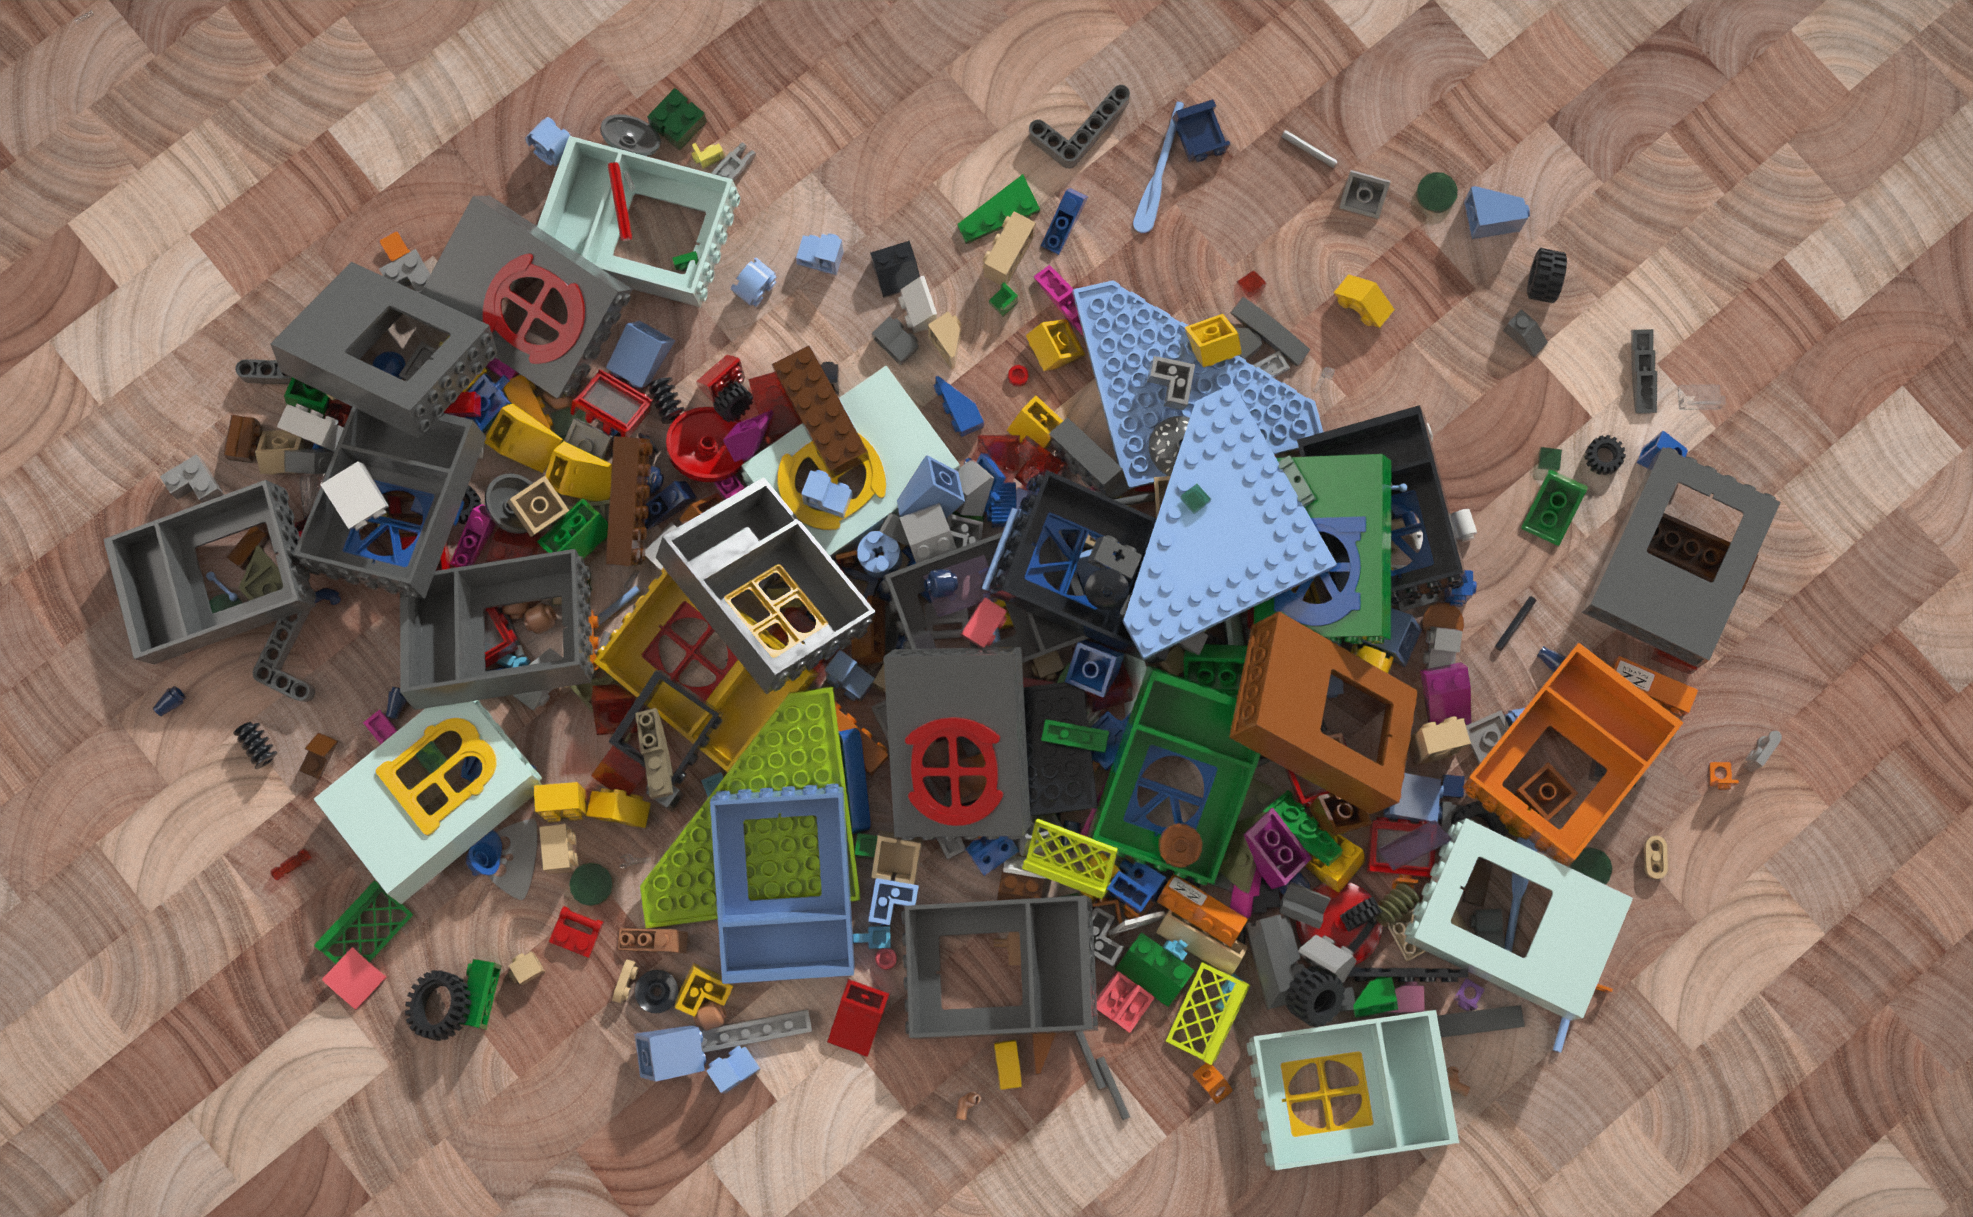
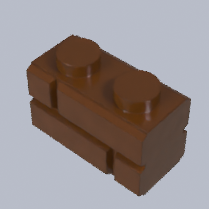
M231 415L224 456L228 460L253 463L258 446L256 445L257 437H261L262 425H260L256 418Z

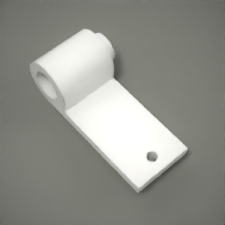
M1463 509L1452 513L1451 518L1457 540L1462 539V542H1467L1474 539L1477 530L1470 509ZM1413 533L1411 537L1417 551L1421 548L1423 533Z

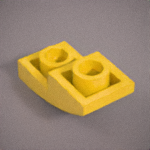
M1016 1040L994 1043L1000 1090L1022 1087Z

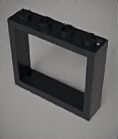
M655 670L608 742L645 767L644 756L640 751L625 742V739L637 722L635 713L644 711L662 683H667L713 715L673 777H671L672 786L684 781L687 776L686 770L689 766H693L699 758L697 753L701 747L704 749L711 740L709 735L713 729L716 731L723 722L721 717L724 713L662 670Z

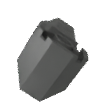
M1276 915L1257 920L1252 926L1251 923L1244 925L1267 1010L1287 1005L1285 997L1288 996L1286 991L1290 987L1289 984L1291 980L1295 979V975L1297 973L1300 974L1301 970L1305 968L1303 964H1298L1301 958L1289 917L1286 915Z

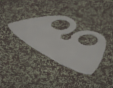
M535 819L517 822L497 832L500 837L506 836L510 839V846L502 850L501 855L512 854L514 858L512 861L500 858V863L506 867V873L501 877L492 874L489 875V878L500 889L519 900H523L526 897L534 870L537 850V824Z

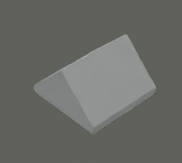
M1351 170L1339 208L1379 219L1390 181Z

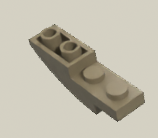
M654 708L635 713L641 754L645 760L650 798L657 799L673 795L671 761L658 710Z

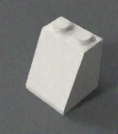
M356 462L320 484L348 529L355 528L356 531L367 525L366 520L371 517L377 519L385 514L386 511L384 509L389 507L364 463Z

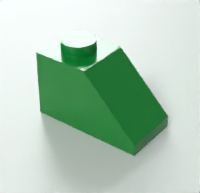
M1378 977L1368 983L1353 1005L1355 1018L1398 1010L1392 977Z

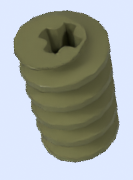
M1405 883L1397 884L1395 889H1392L1389 894L1384 896V900L1382 899L1378 902L1382 912L1375 919L1385 928H1388V922L1395 925V918L1398 920L1402 919L1400 912L1407 914V907L1410 909L1414 908L1413 902L1419 903L1420 898L1409 885Z

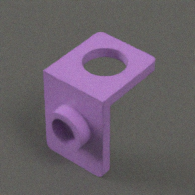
M1465 979L1453 999L1458 1002L1457 1005L1462 1009L1473 1011L1478 1008L1476 1004L1484 989L1471 980ZM1466 987H1473L1475 989L1476 996L1473 999H1467L1464 996Z

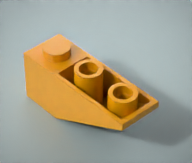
M523 375L510 379V382L503 389L511 404H515L552 431L550 426L554 424L549 414L544 415L542 411L545 405L540 396H535L533 392L536 389L534 383Z

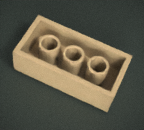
M1456 717L1445 719L1439 725L1431 722L1419 728V731L1412 735L1409 743L1414 766L1456 756L1470 745L1464 718L1457 720Z

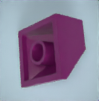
M772 410L737 423L723 439L735 462L741 459L747 461L754 457V452L759 448L774 414Z

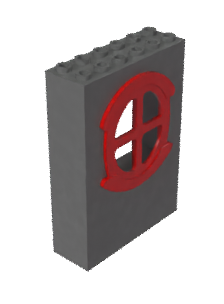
M487 195L472 197L421 294L488 324L498 353L495 357L559 399L578 393L581 388V380L589 374L593 359L595 360L599 356L602 343L606 342L610 337V329L620 319V311L623 306L625 307L631 299L630 293L633 289L501 202ZM523 277H536L544 281V286L533 304L511 291L510 285L515 280ZM552 288H556L559 291L567 307L568 319L564 325L544 313L541 309ZM504 297L509 298L528 312L517 334H514L509 329L502 314V300ZM535 318H539L559 332V337L549 344L536 345L525 341V336Z
M1021 647L892 650L884 656L894 836L901 837L902 840H912L914 837H922L923 840H933L935 837H944L945 840L965 837L967 840L977 839L978 836H986V839L990 840L998 839L999 836H1008V839L1021 838L1031 826ZM939 737H947L949 743V767H923V756L929 745ZM957 737H966L976 744L984 756L986 762L984 767H960L958 765ZM925 776L950 777L952 805L950 807L939 804L931 797L923 782ZM985 776L987 782L980 798L970 806H962L960 804L959 777Z

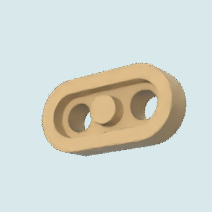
M1652 836L1644 843V870L1649 878L1655 880L1663 878L1668 871L1667 843L1660 836ZM1652 844H1656V845H1657V847H1658L1657 851H1653V850H1652V848H1651V845H1652ZM1653 865H1656L1658 867L1657 873L1653 872Z
M626 960L612 1001L620 1004L623 1000L627 1001L631 988H628L631 979H635L638 972V967H635L636 962Z

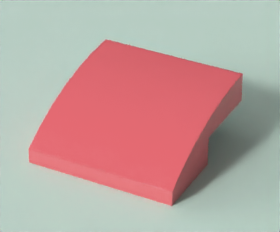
M352 947L326 974L322 981L357 1010L387 977Z
M1116 971L1097 998V1010L1130 1033L1155 997L1122 973Z

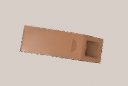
M619 928L618 950L686 954L688 932L674 929Z

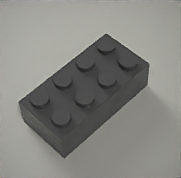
M1066 418L1049 433L1052 440L1050 444L1056 451L1054 454L1061 462L1065 461L1068 464L1069 470L1074 475L1079 474L1082 477V482L1088 488L1092 487L1096 490L1095 492L1111 499H1118L1129 489L1123 469L1069 418Z

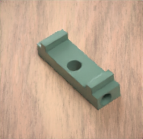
M1289 455L1279 461L1280 465L1278 467L1284 471L1298 496L1299 502L1306 507L1317 500L1292 457ZM1301 477V481L1296 483V479Z

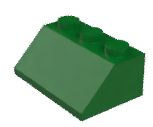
M582 498L537 542L547 553L575 549L578 555L584 559L594 551L600 542L608 537V522Z
M1204 644L1200 655L1185 650L1184 678L1231 695H1238L1248 646Z
M1142 932L1115 968V970L1142 987L1166 1007H1169L1195 971Z
M473 959L472 963L468 964L466 976L469 977L466 990L470 991L471 996L466 997V999L471 1000V1005H466V1009H470V1013H464L463 1017L467 1021L466 1023L460 1022L459 1024L487 1030L502 965Z

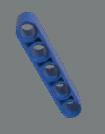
M852 728L839 731L851 830L852 834L868 831L871 827L861 734L858 729Z

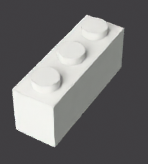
M289 404L286 405L277 425L278 428L335 452L344 429L337 425L338 420L328 416L323 419V414L314 410L308 413L309 409L299 404L296 407Z

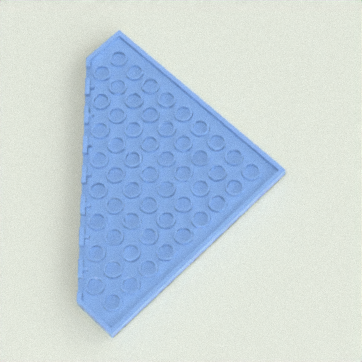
M1108 281L1073 289V297L1118 465L1123 469L1129 489L1154 483V477L1167 476L1156 468L1149 455V439L1155 427L1170 417L1185 416L1190 418L1195 401L1231 384H1234L1274 455L1299 449L1297 439L1323 432L1314 400L1304 397L1296 392L1297 390L1279 382L1271 377L1272 375L1258 367H1254L1240 356H1235L1232 359H1226L1203 368L1196 359L1184 327L1188 325L1174 319L1170 314L1157 306L1154 307L1149 304L1145 299L1132 291L1129 292L1117 282ZM1154 356L1195 364L1188 405L1184 410L1165 407L1164 401L1167 386L1147 382L1150 362Z
M1234 384L1195 401L1123 620L1143 660L1327 572L1337 565L1304 506L1297 499L1298 496L1284 471L1278 467L1280 464Z

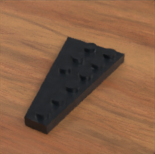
M1352 968L1347 977H1355V981H1368V977H1398V982H1415V978H1419V982H1436V978H1441V982H1458V978L1468 977V968Z

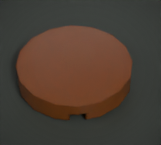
M1446 602L1436 603L1430 606L1424 613L1421 621L1422 631L1426 636L1427 630L1430 631L1431 626L1457 629L1463 632L1464 618L1460 610L1455 606H1451Z
M1177 823L1169 826L1162 832L1158 848L1162 858L1168 864L1174 867H1186L1198 860L1202 852V840L1193 827Z

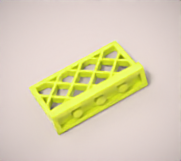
M1037 819L1027 858L1023 862L1022 869L1102 899L1108 892L1107 887L1110 884L1109 881L1118 849ZM1040 827L1047 829L1050 837L1043 839L1039 833ZM1061 835L1067 837L1071 844L1063 847L1058 837ZM1053 839L1058 850L1050 852L1046 842ZM1078 844H1087L1090 852L1083 854ZM1041 845L1046 855L1039 856L1034 854L1035 847ZM1071 847L1074 848L1078 855L1077 858L1072 860L1065 851ZM1102 850L1111 854L1109 860L1105 862L1102 861L1098 854ZM1061 853L1066 862L1060 864L1056 862L1053 856ZM1093 855L1098 865L1090 867L1086 857ZM1081 860L1086 870L1082 872L1077 870L1073 863ZM1101 868L1105 874L1104 880L1097 878L1093 871Z
M1202 962L1166 1042L1204 1060V1062L1210 1065L1215 1064L1251 985ZM1204 969L1213 973L1214 982L1204 985L1201 978ZM1217 975L1223 977V979L1218 980ZM1229 980L1235 983L1232 992L1223 994L1219 982ZM1217 984L1221 996L1209 1000L1205 987ZM1202 989L1206 1001L1195 1005L1192 995L1194 991ZM1222 998L1225 1007L1222 1012L1214 1014L1210 1002ZM1207 1003L1212 1016L1200 1019L1196 1007ZM1193 1008L1197 1021L1186 1024L1183 1014L1186 1010ZM1221 1015L1220 1018H1219V1020H1218V1022H1217L1216 1016ZM1213 1018L1215 1029L1213 1032L1205 1034L1201 1022ZM1198 1023L1202 1036L1191 1039L1187 1026ZM1184 1028L1187 1041L1180 1043L1172 1039L1176 1030ZM1211 1035L1210 1040L1208 1042L1206 1036ZM1204 1038L1206 1048L1203 1054L1195 1050L1192 1041Z

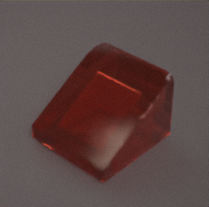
M1254 270L1237 281L1248 298L1265 288L1267 284Z

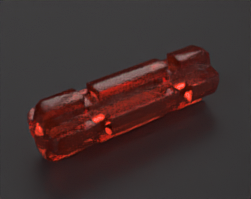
M303 848L297 852V855H293L282 862L280 867L276 866L270 873L275 880H280L284 877L285 873H290L302 865L301 862L309 860L311 855L307 849Z

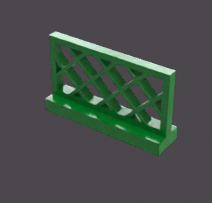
M374 880L314 946L337 964L339 962L338 959H342L346 954V943L359 942V953L362 955V942L374 941L375 951L372 954L362 955L363 957H368L367 960L371 962L414 914L403 904L389 896L378 881ZM381 892L388 897L389 907L376 908V898ZM391 901L398 907H392ZM373 902V908H367ZM392 909H401L407 916L401 922H392ZM376 910H389V922L377 923ZM364 911H373L374 923L361 924V914ZM358 918V924H353L354 921ZM397 924H399V925L392 931V925H397ZM389 925L390 934L387 938H377V926ZM374 926V939H361V927ZM349 927H358L359 940H346V930ZM343 934V941H337ZM377 941H383V942L377 947ZM335 943H343V956H334L328 949Z

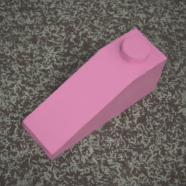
M1404 982L1405 986L1395 989L1398 1010L1383 1013L1424 1012V986H1418V982Z

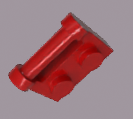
M563 906L549 943L590 958L604 921L599 919L595 921L570 911V908ZM566 919L592 928V934L589 935L564 925Z

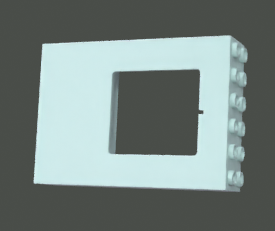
M569 136L537 227L631 289L701 308L702 302H705L708 296L709 282L712 283L715 271L713 270L715 264H718L720 261V249L727 241L728 234L726 232L728 226H731L733 223V211L740 203V195L733 179ZM609 163H619L627 211H629L633 196L640 194L706 212L697 239V243L700 245H695L693 252L696 251L699 262L697 265L692 260L689 262L686 273L679 274L613 256L620 233L608 171Z
M1467 818L1457 822L1455 825L1452 824L1447 833L1449 840L1447 844L1442 845L1439 851V856H1441L1439 863H1435L1430 872L1432 879L1429 884L1426 883L1421 895L1424 896L1422 902L1417 903L1413 911L1415 918L1412 923L1409 922L1404 934L1407 935L1405 941L1460 968H1468V972L1570 1021L1582 1019L1633 898ZM1478 857L1486 859L1552 892L1550 901L1525 958L1451 923V918L1463 893L1460 886L1465 888Z

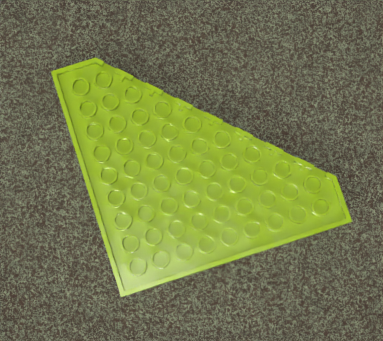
M833 687L790 692L644 879L640 885L646 929L718 919L710 800L713 795L717 794V791H730V794H737L738 790L751 789V793L760 792L762 788H773V791H781L782 787L789 786L795 787V790L804 789V786L817 785V788H826L825 785L838 784L839 787H843L851 901L861 900ZM778 813L777 818L746 819L743 821L748 898L750 900L811 897L822 894L818 827L815 815L781 817V813Z

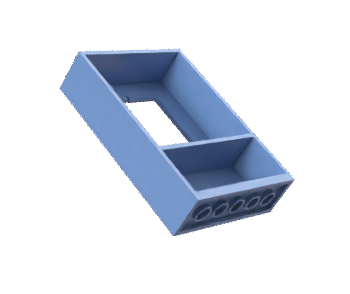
M838 784L825 785L826 788H817V785H807L801 790H795L793 786L782 787L781 791H773V788H762L760 792L751 793V789L738 790L737 794H730V791H717V794L712 796L710 810L722 984L854 975L855 961L844 789L839 787ZM778 813H781V817L815 815L818 827L822 894L811 897L750 900L748 898L743 821L746 819L777 818Z

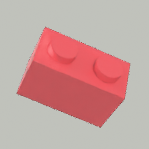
M986 597L983 598L960 635L980 648H984L986 645L990 647L996 637L993 634L997 627L1001 629L1007 620V617L1004 616L1007 611Z

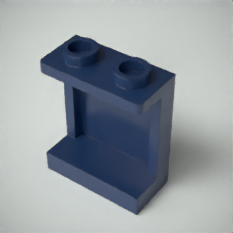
M1214 99L1177 110L1172 117L1189 162L1195 160L1196 162H1202L1210 155H1223L1231 145L1229 140L1225 141L1214 113L1216 108Z

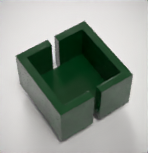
M676 88L647 116L649 124L662 137L665 136L666 140L679 151L707 123L705 113L694 103H689L688 98Z

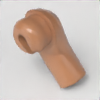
M547 391L541 397L542 400L557 410L572 406V400H574L572 396L557 399Z
M1450 1066L1446 1069L1450 1089L1466 1097L1470 1087L1459 1081L1458 1068Z
M972 1091L958 1100L956 1119H967L968 1109L981 1102L980 1094Z

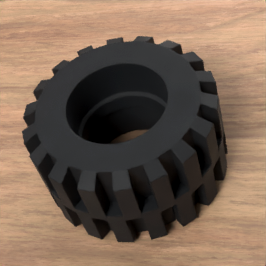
M1539 248L1534 256L1528 279L1527 294L1529 299L1553 304L1560 296L1567 269V256L1565 252Z
M1480 801L1471 802L1461 807L1454 814L1455 818L1451 820V824L1455 825L1465 818L1471 820L1477 816L1487 822L1490 830L1504 837L1509 833V829L1500 821V817L1494 812L1487 811Z
M1309 966L1308 969H1302L1301 973H1297L1295 979L1291 980L1290 987L1286 991L1288 996L1285 997V1002H1287L1286 1006L1290 1013L1314 1027L1324 1026L1327 1022L1330 1023L1333 1017L1338 1015L1339 1009L1343 1006L1342 1001L1345 999L1343 994L1345 988L1342 986V981L1318 966Z

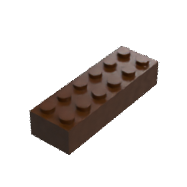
M810 345L773 363L772 367L777 379L831 478L869 460L865 445Z
M614 436L606 564L636 566L642 565V561L645 560L646 552L643 549V540H646L647 529L644 527L645 519L648 517L646 498L649 497L650 493L649 485H647V477H650L651 465L648 464L649 456L652 454L650 439Z
M1663 513L1647 548V553L1713 583L1731 542ZM1759 555L1756 556V559L1751 567V570L1746 578V581L1742 587L1740 594L1744 592L1746 584L1749 580V577Z

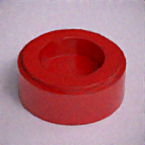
M1015 365L1010 368L1008 372L1010 384L1015 387H1021L1027 383L1029 373L1024 366Z

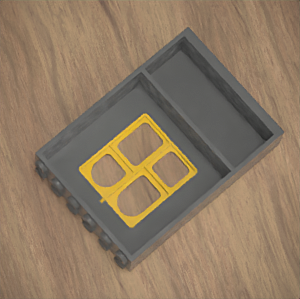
M764 477L664 535L660 542L655 558L766 694L773 690L775 692L780 690L788 680H796L804 670L813 669L821 659L827 660L837 649L841 648L842 650L851 643V640L862 638L868 632V626L873 622L871 619L875 610ZM773 573L779 574L791 589L790 592L775 601L770 600L758 585L760 581ZM745 590H751L770 613L769 617L754 626L749 625L731 603L732 598ZM799 599L815 618L816 626L811 632H798L785 619L779 609L790 601ZM777 623L786 632L789 643L784 649L773 650L765 645L758 634Z

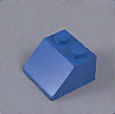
M1087 639L1079 641L1065 682L1104 698L1119 673L1125 654Z

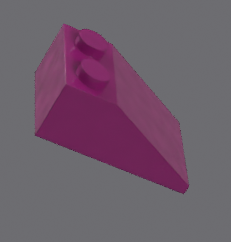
M1459 662L1420 670L1428 723L1435 722L1436 725H1439L1447 718L1456 717L1457 720L1464 718L1465 725L1471 724V685L1468 667Z
M1270 808L1244 834L1257 869L1271 889L1286 885L1312 859L1274 808Z

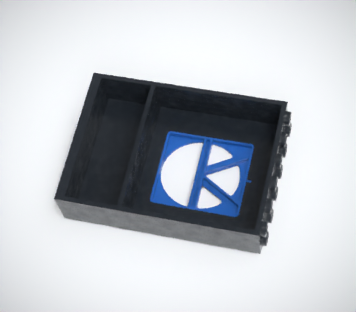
M1420 405L1297 439L1301 457L1383 454L1391 460L1392 486L1407 485L1405 492L1391 490V501L1409 507L1417 515L1420 523L1391 531V540L1412 560L1411 563L1403 568L1391 570V606L1400 604L1401 600L1404 599L1416 600L1426 593L1431 595L1439 594L1445 588L1457 589L1463 587L1464 583H1468L1427 421ZM1319 532L1335 562L1350 563L1344 544L1330 533ZM1422 532L1423 541L1420 551L1418 553L1415 552L1401 537ZM1329 572L1338 591L1342 592L1347 584L1350 572Z
M1048 470L1031 477L1027 484V489L1029 490L1027 496L1022 499L1019 509H1021L1020 515L1015 518L1012 524L1013 534L1011 537H1008L1004 548L1007 550L1004 557L1002 556L998 562L997 568L999 571L997 577L994 576L990 583V589H992L990 596L1149 664L1165 661L1170 647L1143 660L1123 623L1124 617L1120 616L1125 601L1117 608L1102 610L1094 607L1088 601L1086 595L1071 596L1066 594L1087 536L1090 535L1097 540V538L1109 535L1118 540L1117 543L1123 546H1132L1137 550V553L1142 555L1132 579L1127 580L1129 587L1128 595L1132 596L1157 518ZM1060 530H1079L1080 533L1073 551L1059 534ZM1050 536L1069 561L1040 564L1039 553L1044 541ZM1066 570L1059 590L1053 588L1043 576V573ZM1107 589L1103 593L1108 595L1111 591Z

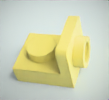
M696 143L692 145L694 152L691 155L695 163H700L703 169L725 158L720 144L710 145L703 152H700Z

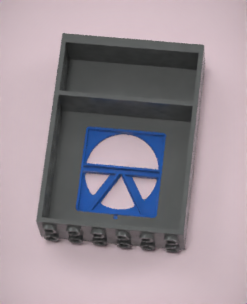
M352 407L322 483L356 462L364 463L381 494L401 490L414 495L418 499L423 511L422 525L383 516L377 519L371 517L366 521L380 525L364 540H361L359 530L356 531L355 528L348 529L321 486L294 556L300 561L301 565L308 568L307 571L314 575L322 573L334 580L342 578L354 585L362 583L374 590L382 588L390 594L396 595L399 592L410 599H416L417 597L425 599L486 436L473 420L443 413L430 426L428 431L420 438H417ZM389 528L394 554L392 556H378L368 551L367 547ZM399 529L418 534L414 542L405 550H402Z

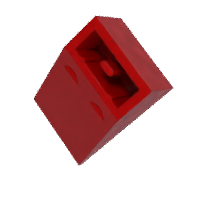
M727 354L696 381L698 388L712 403L716 402L715 397H719L718 393L720 391L723 392L725 386L728 388L729 384H734V382L743 384L745 375L741 360L738 357Z
M848 979L827 1043L868 1057L890 994Z

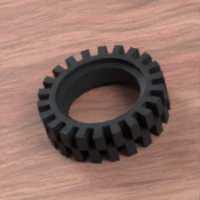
M432 970L431 973L426 972L424 978L419 977L417 979L419 985H412L411 988L415 992H409L407 997L412 999L411 1002L406 1001L405 1006L410 1007L409 1010H405V1015L409 1016L406 1021L407 1024L411 1025L409 1028L415 1031L416 1035L436 1041H441V1039L447 1040L449 1039L448 1036L453 1037L456 1035L454 1030L460 1031L462 1029V1026L459 1024L460 1022L466 1023L467 1019L463 1015L464 1013H470V1009H466V1005H471V1000L466 999V997L471 996L470 991L466 990L468 988L467 983H463L464 980L455 974L441 970ZM445 986L451 996L449 1011L440 1023L431 1025L425 1014L428 998L436 988Z

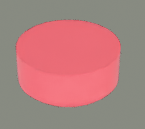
M882 948L877 952L875 960L881 969L889 970L896 965L897 955L891 948Z

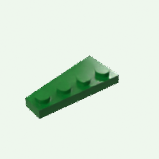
M1022 174L960 221L957 227L965 244H968L1002 229L1006 217H1011L1013 212L1027 218L1040 212V208Z
M1289 790L1262 811L1267 812L1270 808H1274L1304 849L1327 866H1330L1341 856L1343 849L1326 831H1322L1317 826L1318 822L1314 817L1310 818L1304 811L1305 807L1292 798L1293 794Z

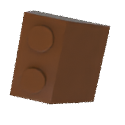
M1332 793L1318 796L1309 807L1313 817L1318 822V826L1333 836L1372 825L1367 812L1343 799L1337 800L1336 796Z
M1002 870L997 901L1041 898L1044 879L1007 873Z

